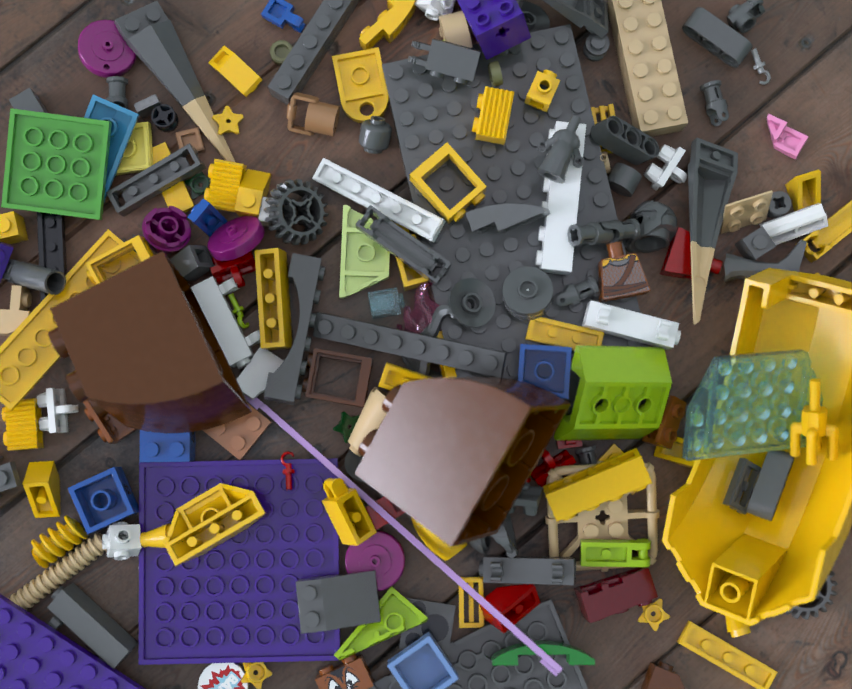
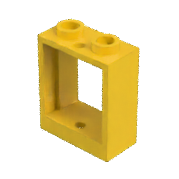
M448 142L409 174L412 184L448 224L453 220L458 222L466 215L465 209L471 204L474 206L478 205L486 197L484 193L487 186ZM449 159L475 186V189L451 210L445 206L424 182L425 179Z
M137 235L86 262L85 264L89 269L86 273L93 284H99L107 280L101 267L133 250L137 252L141 262L154 256L145 237Z

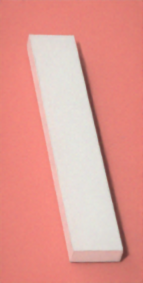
M325 158L322 159L312 177L314 181L366 208L370 205L391 221L433 243L446 222L443 218Z

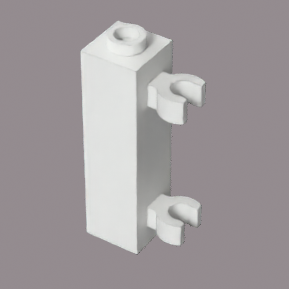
M212 276L192 286L191 289L230 366L233 368L237 366L238 369L247 366L251 362L250 359L254 356L251 347L260 343V330L245 337L241 327L238 325L237 319L232 313V309L225 295L240 289L237 283H235L234 278L219 285Z
M592 300L587 303L581 326L602 331L604 334L655 347H662L666 350L674 348V345H678L681 331L678 330L679 323Z

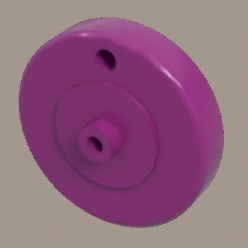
M113 20L92 22L83 29L79 36V58L91 73L104 78L122 76L135 64L137 55L126 44Z
M255 216L237 217L220 226L210 236L207 248L216 260H233L253 250L261 242L265 229L261 221Z
M376 530V534L360 545H349L345 556V566L347 573L375 570L377 589L382 591L393 586L401 577L405 567V554L401 544L394 536L387 532Z

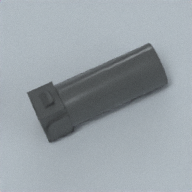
M9 259L2 277L8 280L7 282L53 295L61 293L66 285V277L59 270Z

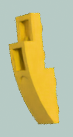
M387 0L389 11L384 10L378 16L375 24L367 26L362 30L359 37L360 47L363 50L371 49L383 37L391 43L405 28L417 7L414 5L416 0Z

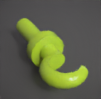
M234 293L229 294L228 297L234 308L232 313L238 316V325L244 329L248 328L249 322L244 324L242 321L244 307L239 306Z

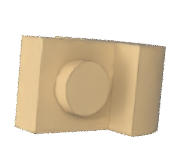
M463 11L438 16L440 22L439 33L444 41L473 48Z
M12 285L10 309H0V336H10L30 315L31 311H28V307L32 303V295L29 293L30 289Z

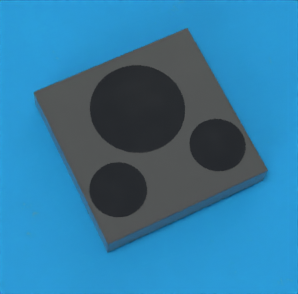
M407 597L406 599L429 619L427 622L401 633L399 648L405 649L430 631L445 655L448 656L456 605Z

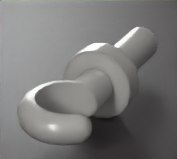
M755 48L751 50L756 64L753 68L754 70L757 69L759 74L763 73L766 75L767 80L765 82L759 81L760 84L765 85L769 83L771 75L767 70H764L763 66L766 64L765 62L761 63L758 51Z

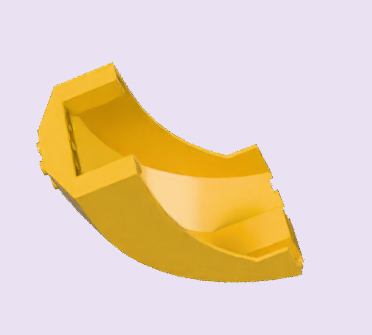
M767 268L745 279L730 355L706 435L686 484L672 493L670 497L662 542L667 550L670 549L678 561L676 563L686 582L690 581L697 595L695 597L703 607L749 626L759 623L770 616L773 617L791 610L792 607L802 603L805 604L813 601L827 579L852 526V282L824 275ZM810 379H820V406L828 408L827 424L836 425L839 429L838 459H827L828 436H824L821 439V451L817 452V464L813 466L807 465L806 436L801 434L800 456L794 458L772 521L749 513L740 514L737 510L731 509L730 506L724 505V498L740 458H746L762 468L770 446L790 453V425L793 422H801L803 406L809 405Z

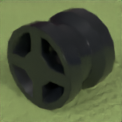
M160 104L153 108L151 119L160 131L171 132L177 128L179 118L171 106Z

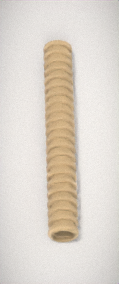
M99 532L94 533V537H89L88 542H82L81 547H75V551H70L68 556H63L62 561H56V565H51L49 570L43 571V575H37L36 579L30 581V584H25L23 589H18L17 594L13 593L8 599L26 611L27 608H32L34 603L40 602V598L44 599L47 594L53 592V589L59 588V584H64L66 579L70 580L72 574H78V570H83L85 565L89 566L91 560L95 561L98 558L97 556L104 555V551L107 552V549L102 548L103 534Z

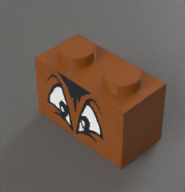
M354 654L342 659V663L335 667L329 664L318 670L320 674L315 678L319 689H368L373 687L375 682L363 654L358 656Z

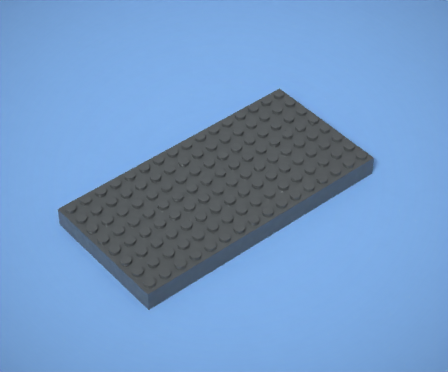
M571 24L530 32L531 38L510 48L507 56H494L486 60L483 52H481L475 79L473 82L468 81V85L453 81V76L444 75V78L430 75L431 70L425 69V66L408 62V59L382 64L389 104L413 204L443 218L412 184L409 174L448 142L487 186L484 193L486 197L476 206L471 204L465 209L466 212L484 206L504 203L541 206L542 201L547 199V192H543L545 177L538 174L536 170L542 164L552 145L548 146L545 152L538 151L537 145L540 141L548 139L549 129H554L556 121L569 122L572 115L581 118L579 124H586L583 152L584 163L582 165L576 224L583 226L589 222L618 220L604 161L600 160L601 148L600 145L594 142L591 136V128L595 123ZM479 44L472 45L473 49L482 51ZM428 54L418 57L427 60ZM493 61L499 62L503 78V85L497 87L491 85L488 74V63ZM543 70L554 72L557 75L556 79L560 80L547 113L524 103L537 71L543 73ZM540 84L543 90L548 89V87ZM486 86L514 91L504 145L475 140L476 132H472L474 117L479 118L481 109L476 108L479 93L484 94ZM450 159L424 180L449 210L475 189V186ZM465 215L458 222L454 220L449 224L445 222L434 243L419 235L420 242L451 262V267L437 286L430 282L435 308L444 304L449 305L448 297L450 290L458 281L465 278H475L483 281L492 290L496 301L495 313L488 323L480 327L464 326L448 314L442 322L440 331H442L443 339L507 352L503 377L501 378L518 380L520 344H545L525 340L530 316H521L511 311L504 302L502 289L506 277L515 269L525 266L540 268V265H536L537 250L542 248V241H538L539 227L544 226L545 217L506 233L499 232L496 226L477 233L472 232ZM622 239L620 242L622 243L623 253H624V255H626L625 247H624V243H623V239ZM582 243L581 246H575L572 272L569 276L546 273L553 284V296L562 292L566 285L571 283L575 285L585 281L590 275L593 276L598 286V263L601 259L609 258L607 244L610 243L596 245ZM437 263L433 271H429L432 277L439 274L443 268L442 264ZM599 296L584 299L576 306L572 304L559 306L554 304L552 298L547 309L536 316L582 326L587 303L591 300L599 302ZM636 296L602 302L603 304L640 313ZM466 301L467 307L471 309V303ZM604 334L602 346L648 347L647 344ZM572 351L571 353V364L574 356V351ZM455 368L457 377H494ZM571 368L569 398H562L571 404L565 415L572 414L580 377ZM603 399L596 403L595 408L603 403ZM646 399L642 400L639 403V406L645 404Z

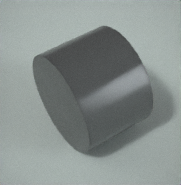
M616 163L608 176L610 189L626 197L633 195L642 179L638 171L623 163Z

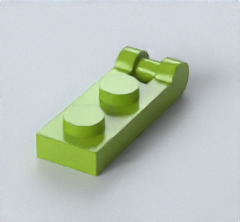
M643 538L637 540L580 539V565L585 567H649L650 557H648V550L651 549V540ZM632 550H638V556L632 557Z

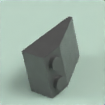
M375 570L302 578L296 581L301 634L381 622Z

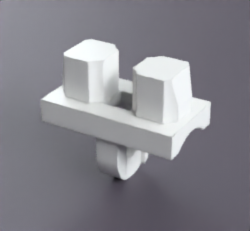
M666 144L660 147L657 158L665 163L661 169L654 163H651L643 174L652 182L651 188L657 191L659 187L665 185L668 178L677 183H684L686 181L687 174L676 166L686 150L681 147L674 149Z
M47 388L46 392L37 395V405L39 408L47 407L48 417H40L39 430L49 431V433L69 432L67 414L77 413L79 408L78 405L66 404L65 389Z

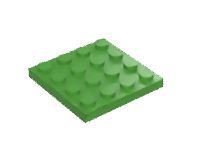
M10 108L1 207L102 220L112 122Z

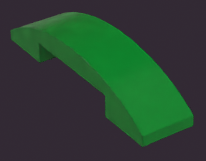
M533 641L547 655H566V661L569 665H595V659L590 654L572 645L555 641ZM522 642L508 646L491 656L492 666L518 665V655L537 654Z

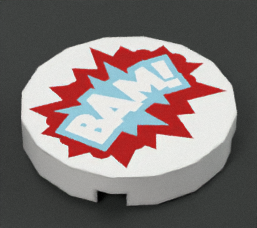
M211 663L199 677L198 689H248L249 683L241 682L245 670L238 663Z

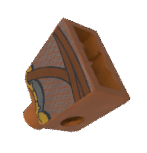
M621 242L607 244L609 258L601 259L598 263L599 302L635 297L650 292V286L637 254L624 255Z

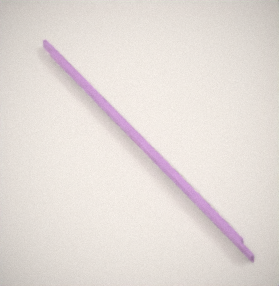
M244 395L248 403L256 410L260 408L335 476L342 479L349 488H355L363 501L509 629L520 641L542 658L540 663L555 676L561 672L563 668L266 404L257 397L252 400Z

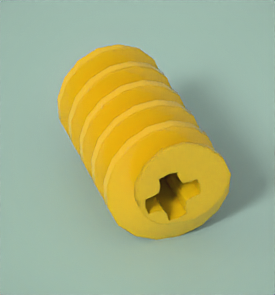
M65 515V525L57 521V531L49 527V537L43 533L39 535L41 543L35 539L31 540L33 546L31 550L32 556L42 568H48L50 563L57 561L58 557H63L66 551L73 550L74 544L79 545L82 543V538L88 539L87 532L77 520Z

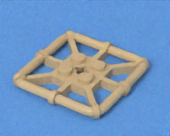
M644 462L652 481L646 487L647 509L628 510L627 496L631 493L629 492L624 494L619 500L606 501L594 510L579 512L570 520L556 521L547 500L545 523L548 525L549 557H570L580 546V539L635 540L628 534V519L647 518L648 539L651 540V549L648 550V557H650V564L653 565L657 561V519L660 518V510L657 509L654 466L650 462ZM596 464L551 468L547 472L546 485L564 478L562 476H569ZM604 510L605 514L609 515L608 518L602 522L599 519H595L597 515H600V511ZM577 522V536L559 554L558 524ZM576 561V571L601 570V572H608V569L635 568L585 567L580 565V561Z

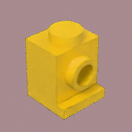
M543 70V73L537 71L524 103L547 113L560 83V80L556 79L557 75L550 70ZM540 84L548 87V89L543 90Z

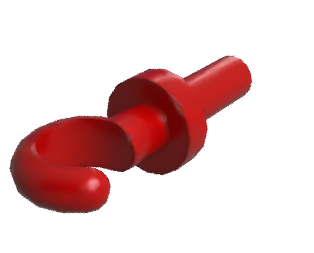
M288 451L281 456V463L285 466L282 474L286 475V490H292V474H295V469H292L291 463L284 462V457L286 455L294 457V453Z

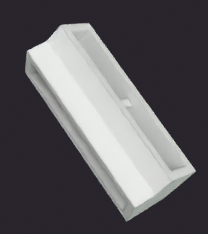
M816 203L759 225L764 227L774 244L778 245L828 227V220L822 204Z

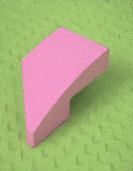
M768 114L766 120L774 149L796 160L808 136L787 127L786 121Z

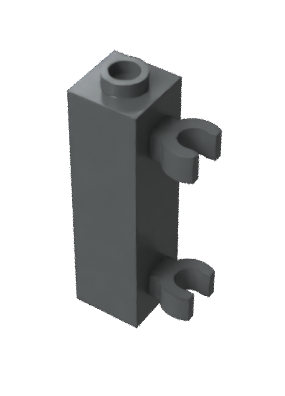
M486 555L483 557V561L479 563V575L483 576V583L575 585L576 557L516 556L509 558L505 555Z
M74 583L65 588L63 586L59 587L51 596L53 601L47 608L55 616L47 624L55 630L65 624L99 655V659L109 664L113 669L123 662L138 645V642Z

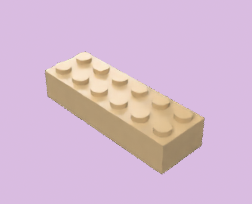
M608 0V15L632 126L651 137L682 131L688 124L662 1Z

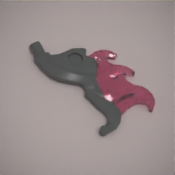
M424 282L417 287L414 296L415 305L412 312L410 306H405L404 330L437 337L446 315L449 314L455 319L449 309V305H439L429 297L428 288L432 283ZM397 324L396 328L403 330L402 325ZM401 356L409 370L428 376L431 362Z

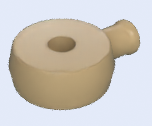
M602 152L600 160L604 161L606 173L608 174L611 172L607 152Z

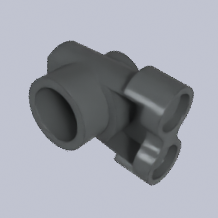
M747 0L742 5H734L729 10V15L726 16L728 25L734 30L738 28L741 33L748 32L756 24V18L765 12L762 5L764 1Z

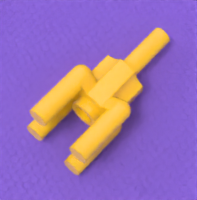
M815 378L810 379L809 405L803 406L801 422H793L790 425V456H800L802 434L806 436V464L811 466L817 464V452L821 451V439L824 436H828L827 459H838L839 429L836 425L827 424L828 408L820 406L821 380Z

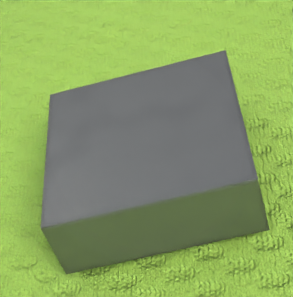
M152 95L135 103L134 107L141 118L144 119L151 116L153 108L162 103L156 95Z

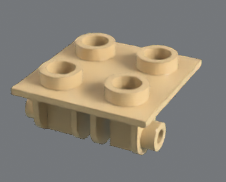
M773 191L726 204L720 233L735 232L742 227L751 224L757 225L766 220Z

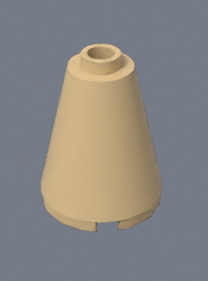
M375 386L371 390L348 440L351 444L349 449L359 457L361 455L358 453L362 440L372 430L379 429L387 414L382 410L386 393Z

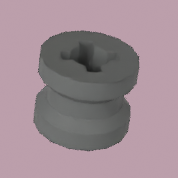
M783 191L773 192L767 217L778 218L790 210L791 199L787 193Z

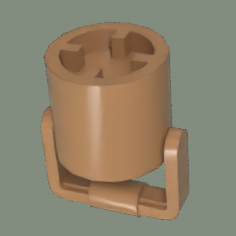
M296 92L291 97L287 107L288 130L310 136L318 133L334 137L339 122L340 106L320 102L316 96ZM297 99L310 102L306 113L305 127L294 125L297 113Z

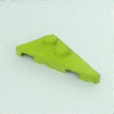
M391 586L379 601L381 622L359 625L334 656L339 660L345 659L427 622L429 618Z

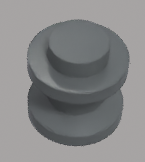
M591 33L583 47L585 57L591 61L603 59L610 46L609 38L606 35L601 38L597 34Z

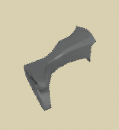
M801 239L791 252L778 263L758 262L726 253L724 282L735 279L745 280L767 268L799 272L807 241Z

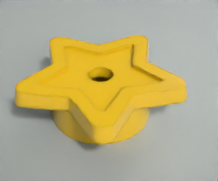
M225 106L222 114L212 116V119L219 125V135L224 133L238 135L240 133L238 123L244 116L233 113L229 106Z
M658 599L652 604L642 606L643 613L638 618V622L649 623L653 630L657 631L659 624L670 618V615L662 609L663 600Z
M264 662L243 663L245 674L241 679L242 683L251 682L256 689H261L263 680L272 676V672L267 669Z

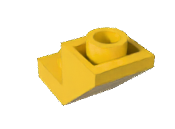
M225 45L208 62L245 97L255 91L258 84L262 81L260 76Z

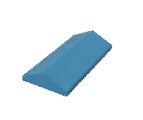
M92 95L84 118L112 122L104 195L105 202L106 192L110 190L140 114Z

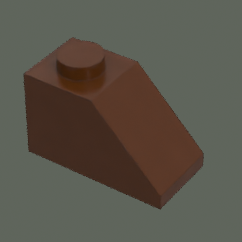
M659 661L658 664L650 662L641 689H685L680 676L673 671L674 666Z

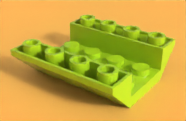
M576 345L571 370L580 377L572 414L564 416L555 431L554 439H641L659 429L672 385L665 349L662 347ZM603 399V403L595 408L596 403ZM646 399L645 404H642V405L638 408L639 403H640L642 400Z

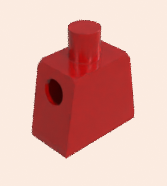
M680 227L677 228L676 235L669 243L660 271L661 275L692 280L689 231ZM713 258L710 272L719 274L723 261Z

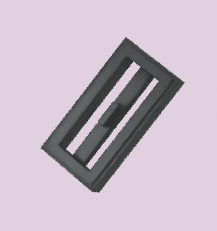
M740 458L723 504L730 506L733 510H737L740 514H746L761 467L746 458Z

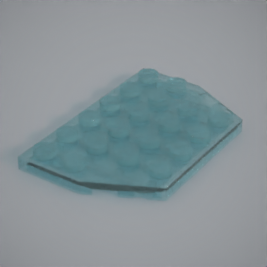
M799 349L715 356L687 407L682 457L690 461L790 449V425L793 422H801L803 406L809 405L810 379L816 378L815 372L811 368L808 352ZM820 392V406H822L823 397ZM801 434L802 448L806 447V436Z

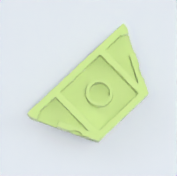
M343 205L340 299H344L388 279L390 267V252L356 228L355 224L364 215L351 209L348 205ZM372 218L367 221L364 228L371 229L370 226L374 222Z

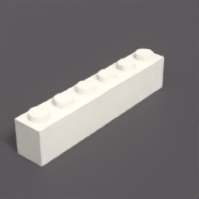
M556 121L554 129H549L548 139L553 137L556 131L566 129L569 122ZM579 124L575 132L579 137V152L582 158L586 124ZM573 154L566 173L565 183H557L544 178L543 192H547V199L542 201L541 207L549 209L550 214L544 216V226L539 227L538 241H542V248L537 250L536 265H540L539 269L545 273L569 276L572 272L574 247L568 241L567 232L570 225L577 223L582 166L577 168L572 164L574 160Z

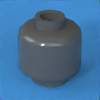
M371 116V119L363 121L360 128L359 143L364 147V151L380 154L388 149L392 127L385 122V118L380 116Z

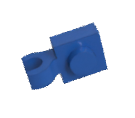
M269 0L261 13L262 18L282 29L287 23L294 30L301 33L306 26L303 23V18L293 14L294 6L285 0Z

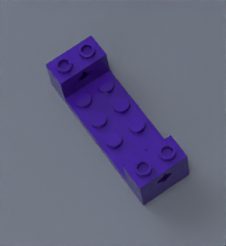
M457 0L486 60L531 38L523 12L516 0Z

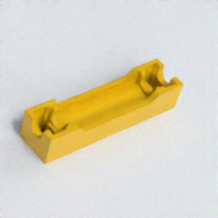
M852 200L827 219L828 227L813 231L802 239L804 241L811 239L813 246L816 249H820L817 252L811 251L807 242L804 255L810 263L819 259L852 232Z

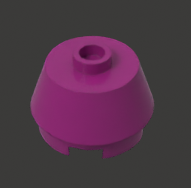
M174 206L158 209L156 207L149 212L142 223V231L149 247L157 253L163 251L165 254H170L186 246L191 238V227L186 219L187 215Z

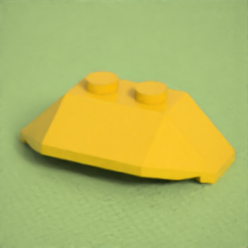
M220 483L176 509L164 545L175 566H178L207 553L246 530L266 513L254 491Z

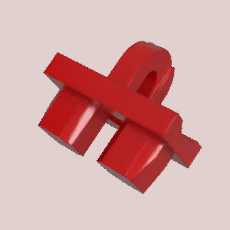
M252 252L229 261H219L212 258L214 266L210 268L212 275L219 285L234 278L238 288L246 286L243 275L256 270L255 258Z
M545 449L541 456L544 463L534 468L530 476L538 486L543 487L546 485L547 472L551 468L555 469L560 466L574 465L576 461L566 449L554 457Z

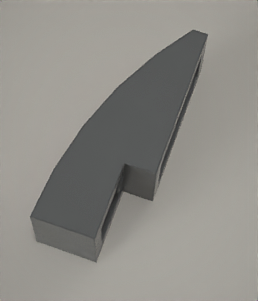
M504 203L480 207L465 214L472 232L481 233L496 226L499 232L506 233L550 214V211L547 208L531 204Z

